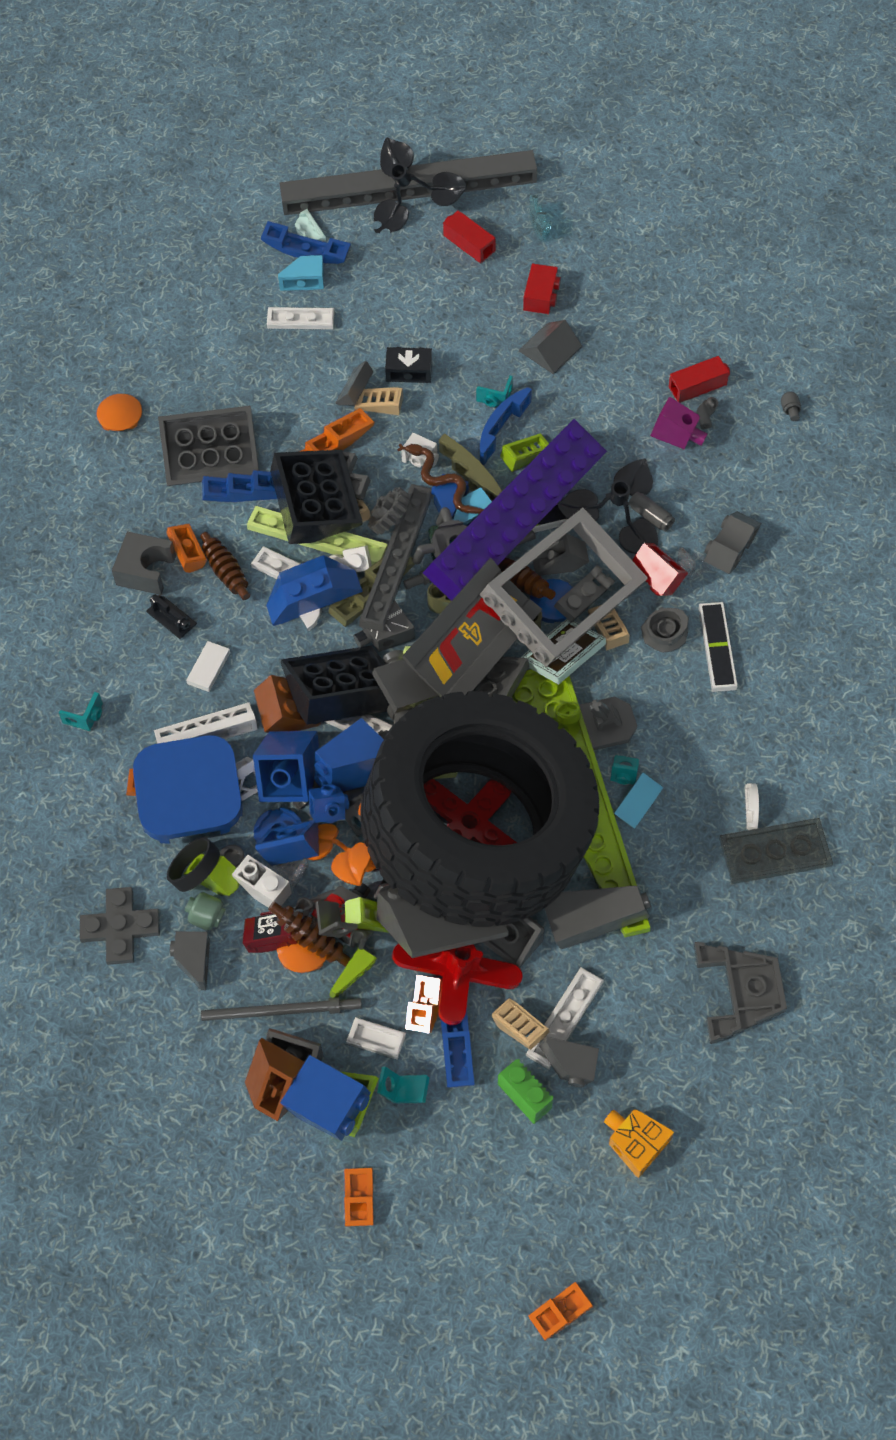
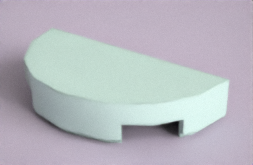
M308 209L302 211L295 223L297 234L326 242V236Z

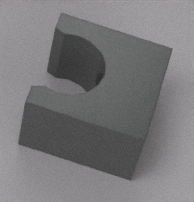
M127 531L112 568L116 585L162 595L164 587L160 573L147 570L146 568L156 561L174 563L176 554L173 542Z

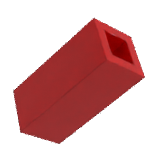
M459 210L453 215L448 216L443 222V236L479 263H482L496 251V238Z
M719 356L671 373L668 387L676 400L681 403L726 386L730 369Z

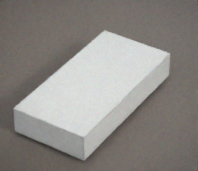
M207 641L186 680L187 684L210 692L230 654V649Z
M355 1017L346 1043L398 1060L406 1033Z

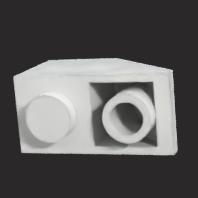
M249 855L244 858L232 873V876L254 899L268 908L274 901L282 906L292 893L288 880Z

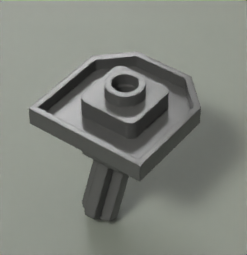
M617 697L602 700L595 699L592 702L579 705L593 750L629 743L637 730V723L631 705Z

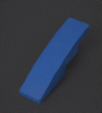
M253 470L252 475L228 473L227 478L203 476L202 479L203 501L243 502L277 499L271 472Z
M466 1008L463 1021L457 1025H449L441 1020L447 1088L474 1086Z

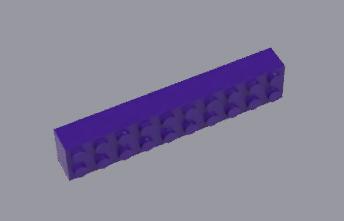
M573 419L425 569L423 574L452 601L489 558H492L498 566L597 463L607 450Z

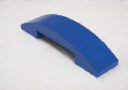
M267 221L261 236L263 242L280 252L297 258L300 256L322 255L323 263L326 264L344 263L351 247V243L330 238L329 242L326 243L289 233L288 226Z
M527 387L514 393L503 401L489 417L480 440V463L483 466L495 452V436L511 414L520 418L530 405L532 389Z

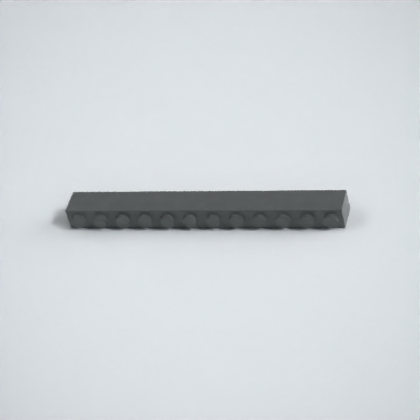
M533 150L411 165L408 168L411 174H414L415 177L430 186H433L432 181L436 174L441 172L454 173L465 181L467 187L464 192L537 183V166ZM382 169L279 182L284 215L300 214L306 209L309 212L377 204L387 199L397 201L396 188L394 187L396 182L392 177L387 176ZM411 180L408 186L400 187L401 199L431 197L432 190H428L416 181Z

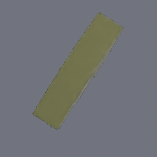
M445 433L439 439V452L452 460V470L462 475L464 480L469 482L470 491H475L481 487L490 500L493 501L502 492L493 476L462 445Z
M412 557L409 559L404 575L415 565ZM383 558L365 570V576L359 580L363 592L338 601L329 607V614L344 627L348 626L363 613Z

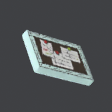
M566 619L550 632L547 637L556 644L578 626L579 623L575 621L571 623ZM589 630L547 667L539 662L530 650L521 658L528 659L530 669L559 685L606 644V638Z

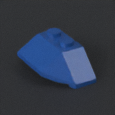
M322 555L279 572L266 606L272 625L276 626L298 618L300 615L361 593L363 590L354 569Z

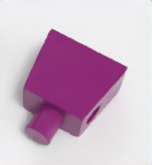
M669 397L658 416L650 436L685 449L689 440L702 446L708 433L696 428L700 420L698 414Z

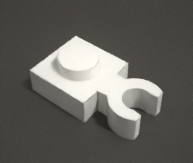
M368 545L343 550V556L339 554L329 556V558L354 569L356 572L365 571L372 566Z

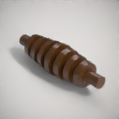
M208 532L202 533L200 535L204 542L202 549L214 574L229 588L232 594H239L242 600H247L250 597V593L246 589L248 581L235 556L218 538H212Z
M505 557L498 567L503 572L516 561ZM528 566L510 579L521 592L538 599L546 597L552 600L556 595V592L549 588V583Z
M275 901L271 903L268 910L277 916L276 923L279 926L285 924L284 930L288 934L292 932L291 937L295 941L299 940L300 946L303 948L308 946L307 950L312 953L317 951L316 955L321 958L326 956L325 960L330 963L338 961L344 967L347 966L351 958L343 953V945L340 942L335 944V937L319 935L317 921L312 923V918L309 916L302 918L303 913L300 911L293 913L294 908L289 905L283 908Z

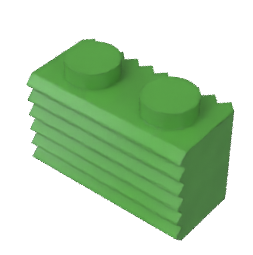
M516 1059L498 1074L497 1083L528 1119L535 1124L552 1109L553 1096L549 1095L546 1087H542V1083H538V1079H534L535 1075H531V1071H527V1067H523L524 1063H520V1059Z

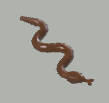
M399 444L400 448L397 451L406 450L414 456H426L421 470V477L425 483L431 486H440L447 483L457 484L453 497L456 509L467 514H480L484 510L462 504L461 500L466 491V482L462 476L455 473L438 477L430 475L434 463V454L431 450L423 448L418 444H410L406 447Z

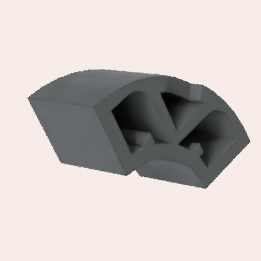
M738 511L727 515L721 524L723 529L713 541H709L704 553L707 555L704 562L730 574L741 561L745 548L749 549L762 523Z

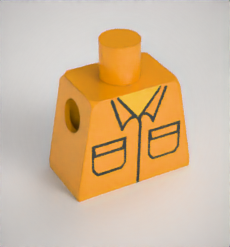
M636 1109L626 1119L617 1111L612 1110L604 1120V1123L615 1131L610 1137L609 1145L638 1178L668 1145L674 1134L671 1129Z

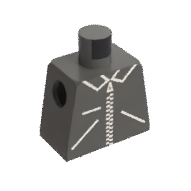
M394 600L383 632L361 627L363 630L353 635L358 647H363L372 642L378 652L415 639V630L412 623Z

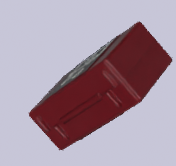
M270 911L262 912L261 916L245 919L243 945L248 953L269 952L284 946L289 947L290 945L297 944V941L291 937L292 932L288 934L284 930L285 924L279 926L276 923L277 916Z

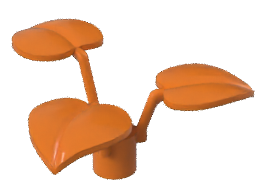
M360 804L359 809H358V814H359V815H360L361 804ZM318 825L319 856L307 859H322L330 853L333 844L338 845L345 852L339 853L333 859L331 865L332 872L337 878L348 884L361 886L365 872L373 871L376 868L368 853L366 844L359 842L352 848L347 847L341 841L335 839L339 833L335 825Z

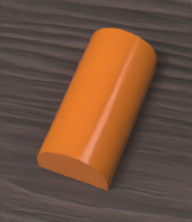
M190 524L168 527L166 531L167 536L173 542L174 550L184 571L191 573L203 568L207 559Z

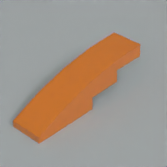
M359 408L324 426V433L305 442V449L301 451L344 450L372 428L375 422Z

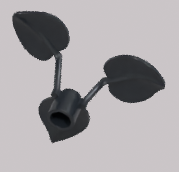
M386 137L381 149L380 166L382 171L396 182L394 187L397 193V203L392 199H387L378 204L374 212V222L379 221L382 225L380 228L374 229L375 233H380L383 229H389L390 233L395 232L406 224L409 211L406 207L401 206L400 187L408 186L411 180L416 181L428 190H432L431 198L439 206H449L455 203L466 190L467 185L465 181L454 173L441 172L433 177V186L428 185L408 170L414 160V153L411 147L403 142Z
M645 458L627 464L615 474L611 492L606 494L601 503L598 504V498L592 491L578 489L569 493L557 504L559 511L566 519H569L580 509L584 508L597 521L599 519L598 509L602 508L608 500H611L614 505H623L628 526L621 529L619 542L626 551L636 554L644 543H654L658 546V535L651 522L640 518L632 523L630 519L629 494L633 496L636 492L647 495L653 486L652 475Z

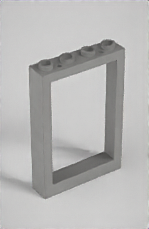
M582 508L488 583L479 595L483 598L485 604L498 614L501 621L509 626L517 635L518 640L530 649L534 657L547 667L633 594L648 577L591 515ZM574 529L625 586L558 643L554 644L501 586L570 530Z

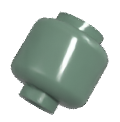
M201 892L197 895L196 899L190 897L185 912L189 913L188 922L190 924L210 931L213 927L218 928L226 909L222 908L223 902L220 899Z

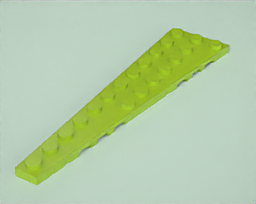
M532 669L526 671L512 696L513 701L516 703L519 700L537 708L536 713L541 714L544 712L556 722L558 721L556 720L555 709L559 704L564 702L578 704L570 676L558 685ZM581 713V718L576 723L568 725L559 723L558 729L564 728L577 742L576 747H581L590 763V768L593 769L597 782L599 820L595 835L583 858L599 889L637 886ZM647 918L620 928L626 938L650 932L651 927Z

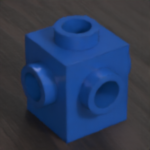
M326 784L321 788L309 789V810L315 823H335L338 820L345 819V810L349 809L347 794H343L339 785Z

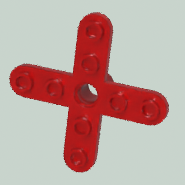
M434 779L424 784V791L431 808L448 821L447 826L459 835L475 842L489 845L517 843L489 821L511 794V791L502 784L491 779L468 804Z
M398 943L392 952V959L399 967L442 976L438 1013L440 1019L449 1025H457L465 1017L469 982L504 989H515L520 985L523 978L522 971L518 966L512 963L483 958V953L476 950L474 944L411 958Z

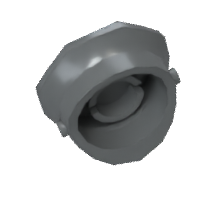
M661 607L659 610L654 611L641 626L645 644L662 653L679 649L686 643L688 616L683 610L677 608Z

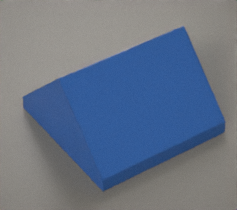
M310 820L269 829L255 845L256 850L270 866L319 856L318 823Z

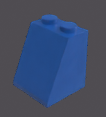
M360 718L315 751V782L320 788L326 784L339 785L342 792L366 786L378 750L384 739L368 723Z
M317 731L268 732L253 754L259 802H309V789H312L315 777V751L319 749Z
M309 1055L280 1103L296 1118L342 1141L345 1135L348 1136L355 1126L354 1120L358 1113L367 1107L371 1092L363 1084Z

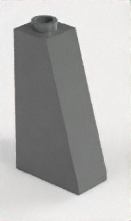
M638 886L561 892L560 896L545 908L556 944L560 949H565L650 918L647 909L651 907L647 893H641Z

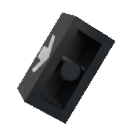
M387 347L385 364L386 382L431 383L432 348Z

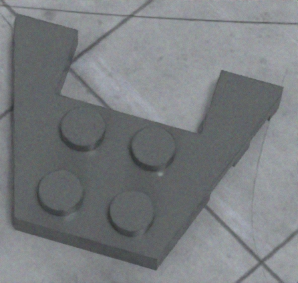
M703 942L694 943L697 968L725 966L733 1015L707 1017L706 1023L710 1044L719 1042L786 1012L787 1005L778 958L747 951L741 953L728 950L727 947L722 946L712 947L705 945Z

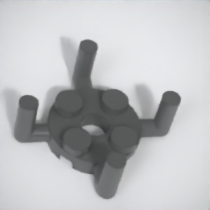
M447 507L442 508L438 515L436 524L439 527L435 530L431 543L417 547L412 558L414 564H420L425 554L433 553L437 558L450 545L449 541L456 539L467 527L463 524L464 522L453 520Z

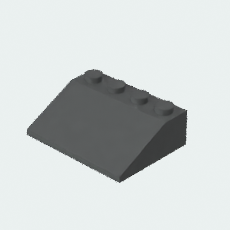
M251 406L158 417L167 486L202 482L203 476L227 478L228 473L252 475L253 470L259 471Z
M390 887L388 890L378 892L377 920L411 958L508 936V930L505 925L497 926L494 923L491 927H473L470 925V922H467L466 925H459L445 921L443 915L439 918L431 916L420 910V904L413 906L398 894L399 888L392 889Z

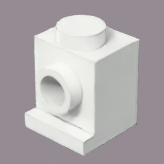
M412 433L403 447L410 444H418L423 448L431 450L434 454L432 466L434 467L439 458L437 443ZM401 450L402 462L407 463L409 460L414 466L423 467L426 460L425 455L414 456L406 450Z

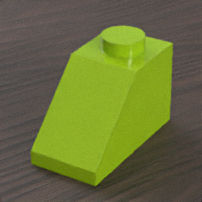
M205 854L198 855L184 872V875L190 873ZM220 856L217 865L201 885L218 895L230 896L240 885L232 876L236 867L224 856Z

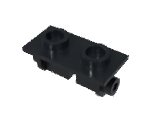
M156 594L151 596V607L146 612L177 638L181 639L197 624V622L166 597Z

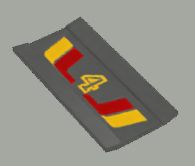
M492 558L487 560L402 656L409 667L440 697L452 692H463L465 695L468 691H473L517 640V635L509 626L501 621L498 614L491 607L487 606L479 595L488 583L502 573ZM510 580L501 586L532 620L541 612L542 608L531 599H528Z

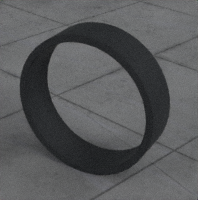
M206 837L190 842L171 862L167 871V880L181 892L197 887L210 875L217 865L220 850ZM206 851L199 864L190 873L181 878L182 873L191 861Z

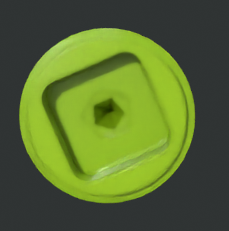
M574 702L561 703L555 709L556 720L561 724H573L581 718L580 706Z

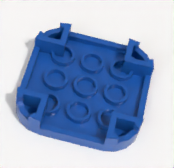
M205 735L158 743L144 748L134 760L133 775L139 818L144 832L151 838L160 841V843L170 844V839L220 831L222 835L230 832V828L238 822L240 816H243L236 760L231 745L225 739L215 735Z

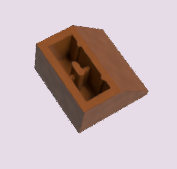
M270 675L254 689L264 732L301 731L317 727L321 724V722L308 725L305 723L297 711L285 677Z
M263 1038L258 1042L245 1085L254 1108L279 1121L288 1112L280 1102L305 1062Z

